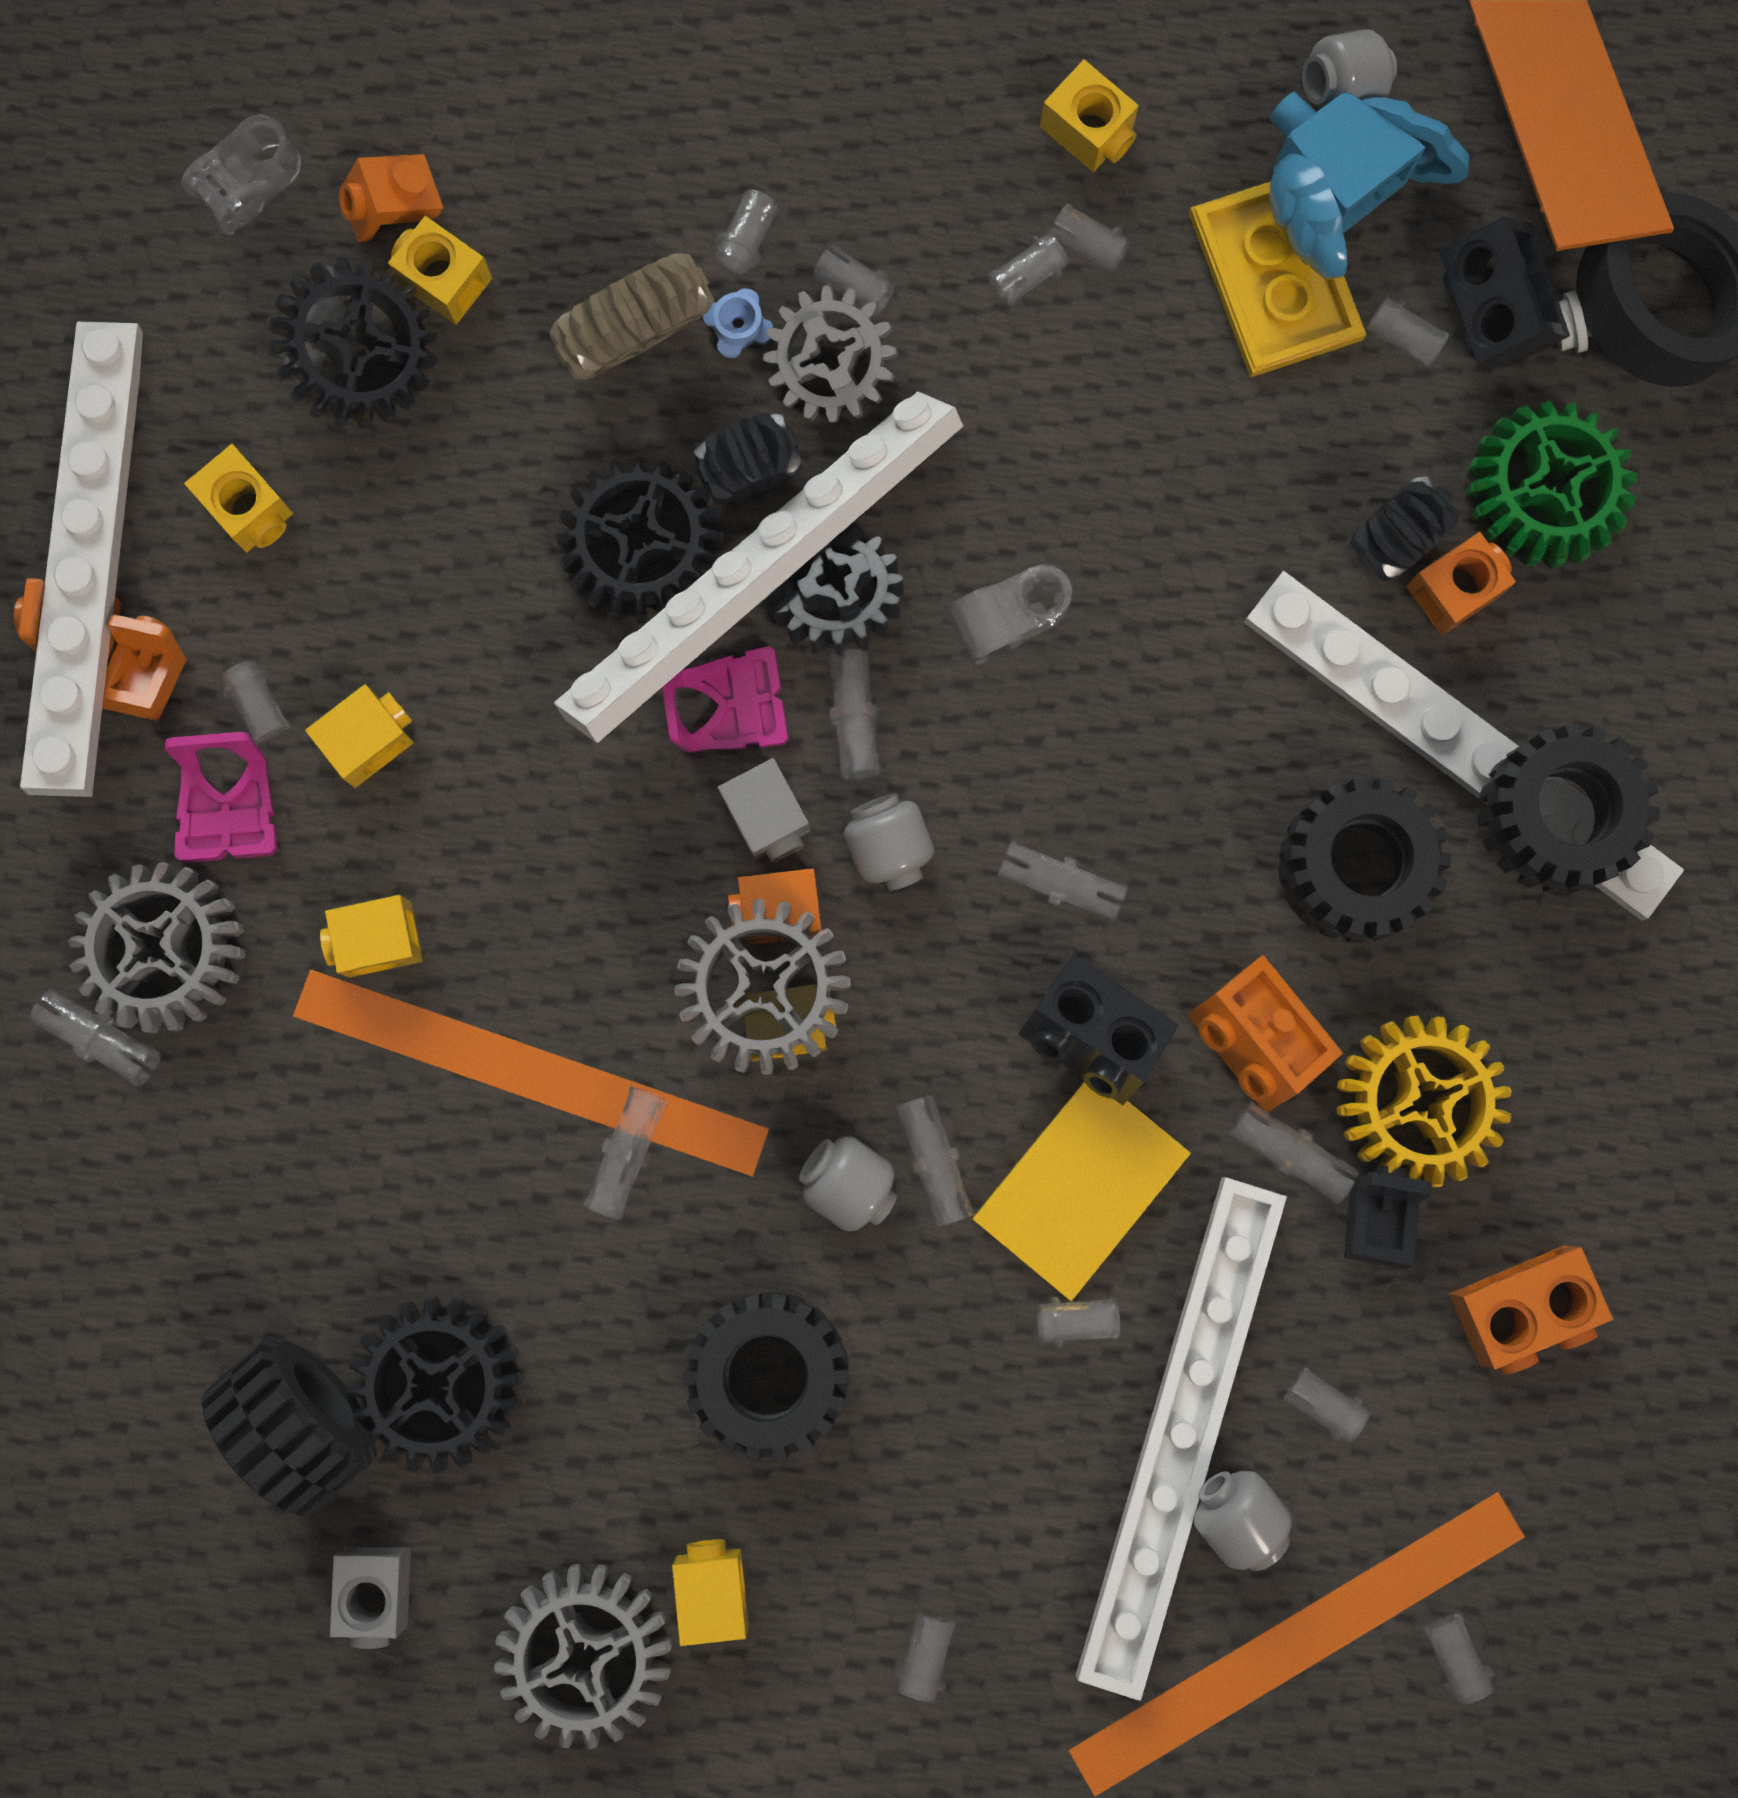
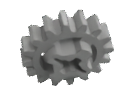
M830 285L823 286L821 301L814 302L805 291L798 293L802 309L794 313L792 310L782 306L778 311L787 322L784 329L768 328L766 333L770 338L778 342V349L776 351L763 354L765 362L779 365L780 369L779 372L768 380L770 385L774 388L788 386L790 390L785 395L783 403L787 407L792 408L804 400L806 402L804 417L810 420L816 418L821 408L826 409V415L832 424L839 423L841 408L847 407L856 418L863 416L860 401L867 397L879 404L883 399L875 388L878 380L893 382L895 378L889 370L883 367L884 360L898 356V349L896 347L883 345L882 339L893 331L889 322H881L874 325L872 320L879 310L878 306L871 301L859 310L856 308L858 293L850 288L844 294L842 301H836V296ZM826 314L847 316L858 322L861 326L858 328L853 327L845 332L831 326ZM804 327L807 337L802 352L792 357L793 343L799 331ZM828 340L837 347L847 345L845 347L846 351L838 355L840 366L835 370H832L824 363L814 365L817 363V359L824 355L822 344ZM869 350H871L868 371L858 384L854 377L860 357L870 353ZM815 378L828 381L836 396L825 397L813 394L802 383Z

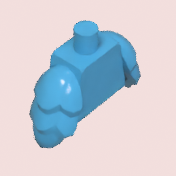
M1292 92L1277 105L1270 116V122L1287 137L1273 166L1270 184L1272 215L1276 224L1285 230L1295 254L1305 265L1310 266L1311 269L1324 279L1341 278L1345 275L1347 248L1343 234L1401 189L1408 179L1419 183L1450 184L1460 183L1468 176L1470 167L1469 154L1457 139L1451 135L1448 126L1438 120L1415 112L1406 101L1387 97L1360 100L1351 93H1341L1316 112L1296 92Z

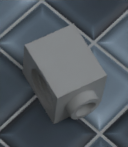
M774 758L718 786L720 795L755 861L767 855L771 863H775L804 847L800 837L810 832L809 823Z
M346 1546L334 1555L330 1637L350 1638L349 1646L353 1648L375 1649L388 1646L389 1638H397L408 1627L411 1548ZM360 1583H373L383 1591L385 1596L383 1612L372 1613L361 1606L357 1595Z

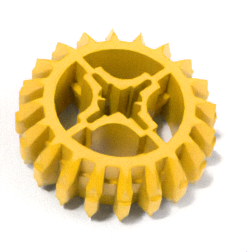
M1417 1015L1405 1018L1403 1033L1394 1022L1381 1025V1036L1384 1044L1372 1035L1365 1036L1360 1041L1363 1051L1370 1057V1060L1361 1056L1351 1055L1345 1061V1065L1350 1070L1360 1074L1359 1080L1342 1079L1338 1081V1090L1344 1093H1355V1103L1337 1106V1114L1344 1117L1357 1115L1359 1125L1349 1127L1344 1131L1345 1139L1353 1141L1366 1136L1370 1142L1360 1149L1358 1158L1362 1162H1370L1382 1153L1384 1156L1379 1166H1388L1390 1174L1402 1164L1401 1168L1410 1170V1179L1420 1180L1423 1172L1425 1181L1432 1183V1187H1441L1443 1185L1445 1170L1454 1181L1465 1180L1468 1175L1464 1159L1475 1167H1484L1488 1163V1159L1479 1144L1481 1143L1489 1147H1500L1503 1143V1138L1499 1133L1490 1129L1491 1124L1509 1123L1512 1118L1509 1112L1495 1109V1100L1508 1098L1512 1092L1508 1086L1493 1087L1491 1077L1500 1075L1504 1071V1065L1501 1062L1482 1064L1480 1060L1490 1049V1044L1484 1040L1478 1041L1468 1048L1465 1047L1470 1031L1465 1025L1456 1026L1447 1037V1024L1443 1017L1431 1018L1426 1031L1423 1022ZM1411 1049H1424L1436 1052L1450 1060L1461 1073L1452 1078L1437 1079L1430 1074L1424 1062H1416ZM1393 1061L1397 1068L1394 1072L1398 1084L1397 1095L1393 1102L1378 1111L1377 1091L1379 1082L1384 1071ZM1420 1084H1422L1421 1092L1449 1089L1448 1092L1435 1097L1436 1101L1428 1106L1430 1117H1428V1111L1399 1113L1401 1110L1412 1106L1413 1101L1421 1096L1418 1088ZM1470 1092L1471 1110L1469 1120L1462 1134L1454 1141L1451 1134L1456 1131L1452 1120V1108L1456 1101ZM1410 1122L1419 1128L1425 1139H1431L1437 1153L1425 1155L1413 1152L1395 1141L1386 1129Z

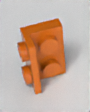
M1264 955L1248 965L1215 994L1188 1014L1189 1019L1198 1028L1203 1042L1219 1054L1238 1078L1242 1090L1251 1099L1257 1101L1265 1112L1271 1111L1297 1095L1343 1054L1341 1049Z

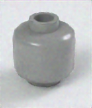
M1359 29L1326 36L1315 44L1303 66L1302 81L1305 94L1309 101L1319 109H1322L1341 93H1351L1360 100L1387 97L1397 74V61L1384 38L1374 30Z
M892 793L866 802L851 810L850 813L853 820L845 827L843 835L858 875L863 881L868 883L885 882L888 891H893L909 886L923 878L920 867L932 859L935 848L920 808L916 803L900 801L897 793Z
M851 1136L841 1137L835 1142L830 1139L822 1141L808 1157L799 1176V1181L804 1184L803 1197L805 1204L844 1231H857L868 1222L874 1225L880 1224L890 1213L897 1198V1194L891 1190L895 1175L892 1164L861 1141Z
M1239 1471L1233 1474L1220 1472L1204 1483L1199 1491L1200 1501L1194 1515V1525L1220 1559L1229 1568L1239 1570L1251 1569L1253 1571H1260L1276 1563L1287 1551L1290 1544L1289 1533L1292 1528V1519L1288 1508L1265 1480L1256 1472Z

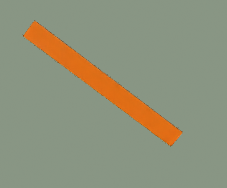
M311 969L293 1017L752 1177L769 1131L766 1127Z
M1499 1492L1079 1743L1071 1748L1069 1752L1093 1795L1097 1796L1525 1538Z

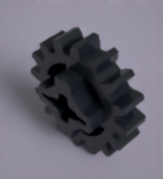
M857 526L852 528L847 537H839L837 535L769 594L770 603L775 606L773 607L777 626H788L789 639L794 645L805 637H809L812 654L818 655L825 643L834 645L837 657H844L846 643L853 641L862 651L868 650L867 635L873 632L885 638L889 634L886 617L899 618L901 614L900 598L898 597L904 595L902 575L897 574L899 572L895 553L884 555L883 541L878 536L866 544L863 543L861 528ZM826 578L829 579L831 585H827ZM871 601V603L862 611L864 604Z

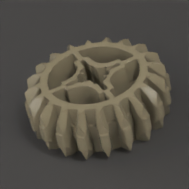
M674 253L652 264H647L643 268L629 273L617 282L609 284L603 290L591 295L590 298L561 315L560 319L554 322L549 334L555 344L554 350L564 367L567 366L574 379L586 380L598 374H603L609 369L619 366L623 362L671 337L706 314L714 301L707 286L709 282L701 267L697 268L690 254Z

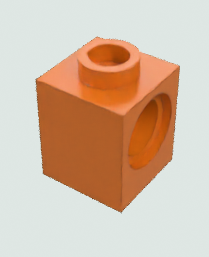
M1478 532L1420 571L1406 587L1440 635L1443 636L1502 596L1516 581L1510 574L1512 572L1511 564L1503 550L1494 543H1488L1481 532ZM1461 570L1469 573L1476 582V593L1470 594L1461 591L1453 581V571Z
M814 868L738 877L740 894L728 895L729 906L737 904L742 911L744 921L754 919L752 906L755 899L764 900L767 909L766 919H775L777 907L780 902L785 901L791 905V915L788 924L795 926L800 916L808 911L814 915L815 920L807 935L813 938L822 931ZM761 935L749 937L745 941L748 946L778 942V937ZM779 937L780 942L788 941Z

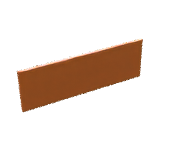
M1468 0L1475 20L1474 26L1477 27L1538 198L1541 207L1540 212L1544 215L1556 251L1672 233L1674 226L1587 0Z

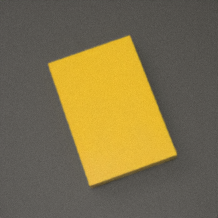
M1271 181L1191 207L1189 211L1191 222L1250 378L1363 341L1366 337V332L1345 277L1324 279L1311 269L1310 266L1305 265L1292 249L1285 230L1276 224L1270 205Z
M1084 1081L973 1216L972 1220L1068 1300L1072 1301L1191 1153L1130 1102L1127 1101L1124 1105H1121L1113 1098L1102 1097L1093 1092Z

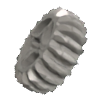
M158 863L153 875L143 865L132 866L130 883L124 877L117 874L108 876L112 894L108 896L96 890L88 893L91 903L97 907V910L93 915L85 912H79L74 915L79 924L88 928L85 937L76 935L68 940L71 947L85 951V957L76 959L69 967L72 972L77 974H91L78 990L86 997L100 995L95 1006L96 1012L104 1016H110L117 1012L116 1023L124 1028L130 1029L139 1021L143 1032L157 1033L163 1021L168 1030L180 1031L185 1023L184 1012L194 1021L201 1022L207 1018L206 1008L200 1000L205 998L213 1004L222 1005L226 1002V997L222 991L214 987L218 980L233 984L240 980L239 974L224 968L226 959L240 960L246 956L243 948L227 945V939L238 937L244 932L243 925L236 921L221 922L235 909L233 902L226 898L215 900L219 890V886L215 882L206 880L198 884V872L184 867L176 875L174 867L168 863ZM176 898L181 901L172 913L165 910L160 917L148 923L131 913L139 905L154 899ZM196 919L202 934V952L198 965L192 961L187 951L188 939L196 929L192 923ZM116 932H119L123 937L126 946L125 955L116 967L120 971L118 975L112 958V947ZM140 932L161 938L159 944L165 950L164 954L174 963L152 957L154 950L148 945L149 940ZM164 972L169 976L180 979L184 983L172 993L158 998L142 999L133 994L141 982L149 984L154 977Z
M755 899L752 906L754 919L744 921L739 906L732 904L728 906V914L734 923L733 926L724 930L715 917L710 916L705 920V924L716 938L710 944H707L703 939L695 935L689 938L688 944L696 952L702 954L699 963L689 959L679 960L678 969L686 974L695 975V983L676 985L675 994L681 998L696 997L697 1004L685 1008L679 1013V1016L684 1023L694 1022L703 1018L705 1024L692 1035V1040L697 1045L706 1043L714 1035L720 1039L712 1050L711 1058L716 1062L724 1060L732 1047L738 1050L735 1059V1070L742 1073L746 1072L749 1067L751 1054L760 1055L759 1066L763 1075H771L774 1068L773 1054L782 1053L787 1068L794 1070L799 1066L798 1059L792 1050L802 1043L807 1053L813 1058L821 1053L818 1044L810 1037L816 1029L826 1037L832 1039L836 1037L838 1029L823 1018L827 1011L837 1015L847 1014L848 1004L842 1000L832 999L830 995L831 990L843 991L849 989L851 981L848 976H830L829 969L845 963L846 957L843 951H834L823 956L821 949L826 947L834 936L828 928L820 931L812 939L807 935L815 920L812 913L806 911L800 916L796 925L793 926L788 924L791 915L790 903L780 902L775 919H766L767 909L764 900ZM769 935L786 939L798 947L788 955L785 953L774 961L763 962L750 955L740 941L749 937ZM725 954L738 972L739 983L737 990L726 1000L727 1003L715 1012L710 994L711 978L718 961ZM742 962H747L755 973L763 971L765 978L769 971L774 972L776 975L779 974L780 978L773 987L778 995L776 997L778 1002L785 1009L784 1013H780L772 1002L764 1004L761 996L758 1003L748 999L747 995L752 991L753 986L749 980L750 975L742 966ZM809 962H812L817 974V994L810 1013L803 1021L788 1002L787 989L789 983L800 974L799 971ZM762 1011L771 1014L788 1034L771 1040H752L741 1037L727 1028L738 1019L742 1020L753 1012Z
M573 1564L568 1569L567 1587H564L560 1576L555 1571L546 1573L542 1580L547 1597L538 1588L532 1585L527 1586L521 1593V1598L528 1610L511 1606L504 1616L508 1624L517 1631H502L497 1636L495 1642L496 1646L502 1650L514 1653L513 1655L498 1659L494 1665L496 1674L503 1676L515 1675V1679L511 1680L501 1690L502 1699L512 1700L519 1696L523 1697L525 1702L519 1707L514 1717L517 1722L522 1723L533 1712L541 1718L535 1730V1736L538 1739H544L552 1725L562 1728L559 1737V1745L562 1748H569L571 1746L576 1730L583 1731L584 1743L588 1749L596 1748L600 1740L601 1726L604 1727L607 1735L614 1742L621 1740L625 1734L622 1717L630 1724L640 1727L647 1717L644 1707L640 1702L656 1706L663 1695L659 1687L650 1680H667L671 1673V1666L662 1660L653 1659V1657L670 1652L672 1639L666 1636L651 1637L650 1633L664 1625L666 1621L664 1613L660 1611L654 1612L645 1618L640 1612L650 1602L652 1594L645 1589L639 1592L632 1602L627 1599L624 1594L631 1584L632 1577L626 1573L620 1576L614 1589L605 1587L608 1576V1568L605 1565H598L592 1575L591 1584H584V1571L580 1564ZM581 1604L599 1607L611 1613L623 1625L620 1627L616 1625L604 1630L595 1629L587 1624L580 1611H575L573 1605ZM553 1612L559 1624L555 1630L560 1645L559 1652L549 1657L545 1663L534 1668L532 1644L538 1624ZM577 1642L584 1643V1650L588 1645L594 1647L596 1651L603 1648L597 1654L590 1670L582 1669L583 1662L578 1668L572 1662L563 1665L574 1651ZM634 1644L636 1669L633 1681L622 1694L614 1699L609 1688L611 1680L606 1667L607 1662L619 1655L623 1648ZM563 1683L571 1684L580 1690L586 1703L592 1701L594 1706L579 1707L567 1704L554 1697L544 1686L547 1685L548 1688Z

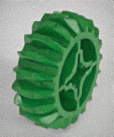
M1551 400L1542 402L1535 413L1526 405L1515 411L1512 415V421L1506 417L1499 419L1491 429L1493 436H1484L1476 446V451L1481 457L1474 458L1467 469V473L1477 480L1466 488L1465 497L1474 500L1484 499V502L1472 511L1471 520L1483 521L1490 517L1494 523L1484 534L1486 541L1495 540L1502 533L1510 539L1503 548L1506 556L1511 557L1523 546L1527 548L1525 551L1526 566H1535L1545 554L1551 569L1560 568L1567 561L1568 556L1575 564L1584 562L1590 557L1591 549L1601 552L1611 544L1612 537L1610 533L1618 534L1625 528L1628 519L1622 512L1629 511L1635 505L1637 498L1625 489L1630 488L1637 481L1638 473L1621 468V465L1631 458L1632 449L1621 448L1615 450L1611 444L1617 438L1619 428H1611L1604 434L1595 428L1599 423V412L1591 413L1582 421L1578 419L1576 402L1567 404L1558 416ZM1557 444L1571 450L1579 458L1565 455L1560 451ZM1521 447L1526 457L1522 462L1526 478L1515 489L1510 490L1507 475L1509 460L1512 452ZM1546 475H1549L1548 482L1552 478H1555L1558 483L1570 479L1558 493H1556V486L1552 490H1549L1545 485L1533 489ZM1593 479L1596 493L1594 508L1589 519L1584 522L1579 512V509L1583 506L1579 489L1585 482ZM1530 509L1539 512L1544 516L1548 525L1534 520L1523 510Z

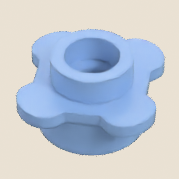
M744 288L737 292L726 294L717 303L713 302L708 312L703 315L704 323L714 329L719 339L717 343L719 353L726 358H736L740 355L743 348L754 343L763 345L771 340L766 333L768 328H773V325L769 320L763 318L759 306V296L751 289ZM735 319H742L744 321V325L741 328H735L732 323Z

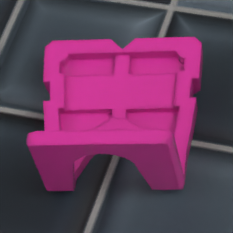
M767 646L745 651L746 656L734 658L731 655L697 667L683 669L662 687L671 742L683 751L690 753L713 750H749L748 745H759L761 748L786 745L789 741L784 703L776 697L782 687L777 653L773 648ZM692 688L701 691L719 705L711 719L693 734H690L681 722L676 705L675 689Z
M232 732L166 739L165 750L181 767V787L176 817L180 822V832H175L174 856L182 863L222 860L228 852L236 859L274 856L278 852L277 828L272 824L271 816H275V809L269 783L268 763L265 754L250 735L246 732ZM214 747L225 748L233 751L248 762L241 779L225 795L218 792L206 781L201 772L198 750Z

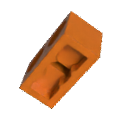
M1563 1245L1449 1293L1479 1365L1494 1370L1500 1368L1504 1375L1512 1374L1535 1365L1539 1362L1536 1352L1557 1343L1561 1350H1566L1594 1340L1598 1337L1595 1327L1613 1320L1583 1249L1578 1246ZM1564 1283L1571 1291L1572 1305L1565 1315L1557 1317L1550 1308L1549 1297L1554 1287ZM1506 1307L1513 1315L1514 1330L1509 1338L1498 1342L1491 1333L1490 1322L1497 1310Z

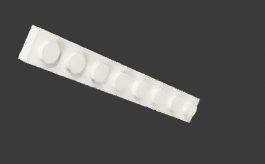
M77 322L20 783V788L28 795L92 797L111 635L107 624L113 615L140 381L143 331L138 323Z
M918 391L912 397L900 402L891 415L870 433L853 442L849 450L823 473L811 478L804 486V489L780 510L763 519L752 534L732 551L720 556L714 562L712 568L690 587L673 596L668 601L666 607L641 629L625 637L613 653L593 670L576 679L571 688L554 702L565 721L596 743L601 741L959 431L963 424L956 408Z
M1285 571L1280 574L1244 621L1246 625L1477 798L1480 797L1482 787L1492 781L1488 774L1493 767L1507 757L1506 754L1519 747ZM1547 777L1539 794V810L1545 825L1555 836L1565 842L1575 845L1586 844L1592 834L1595 823V813L1591 800L1561 777ZM1652 845L1637 852L1641 859L1633 867L1619 872L1620 875L1595 885L1641 921L1651 916L1684 871L1683 868Z
M1221 1178L1076 1672L1077 1680L1141 1701L1199 1502V1491L1204 1484L1287 1196L1230 1178Z

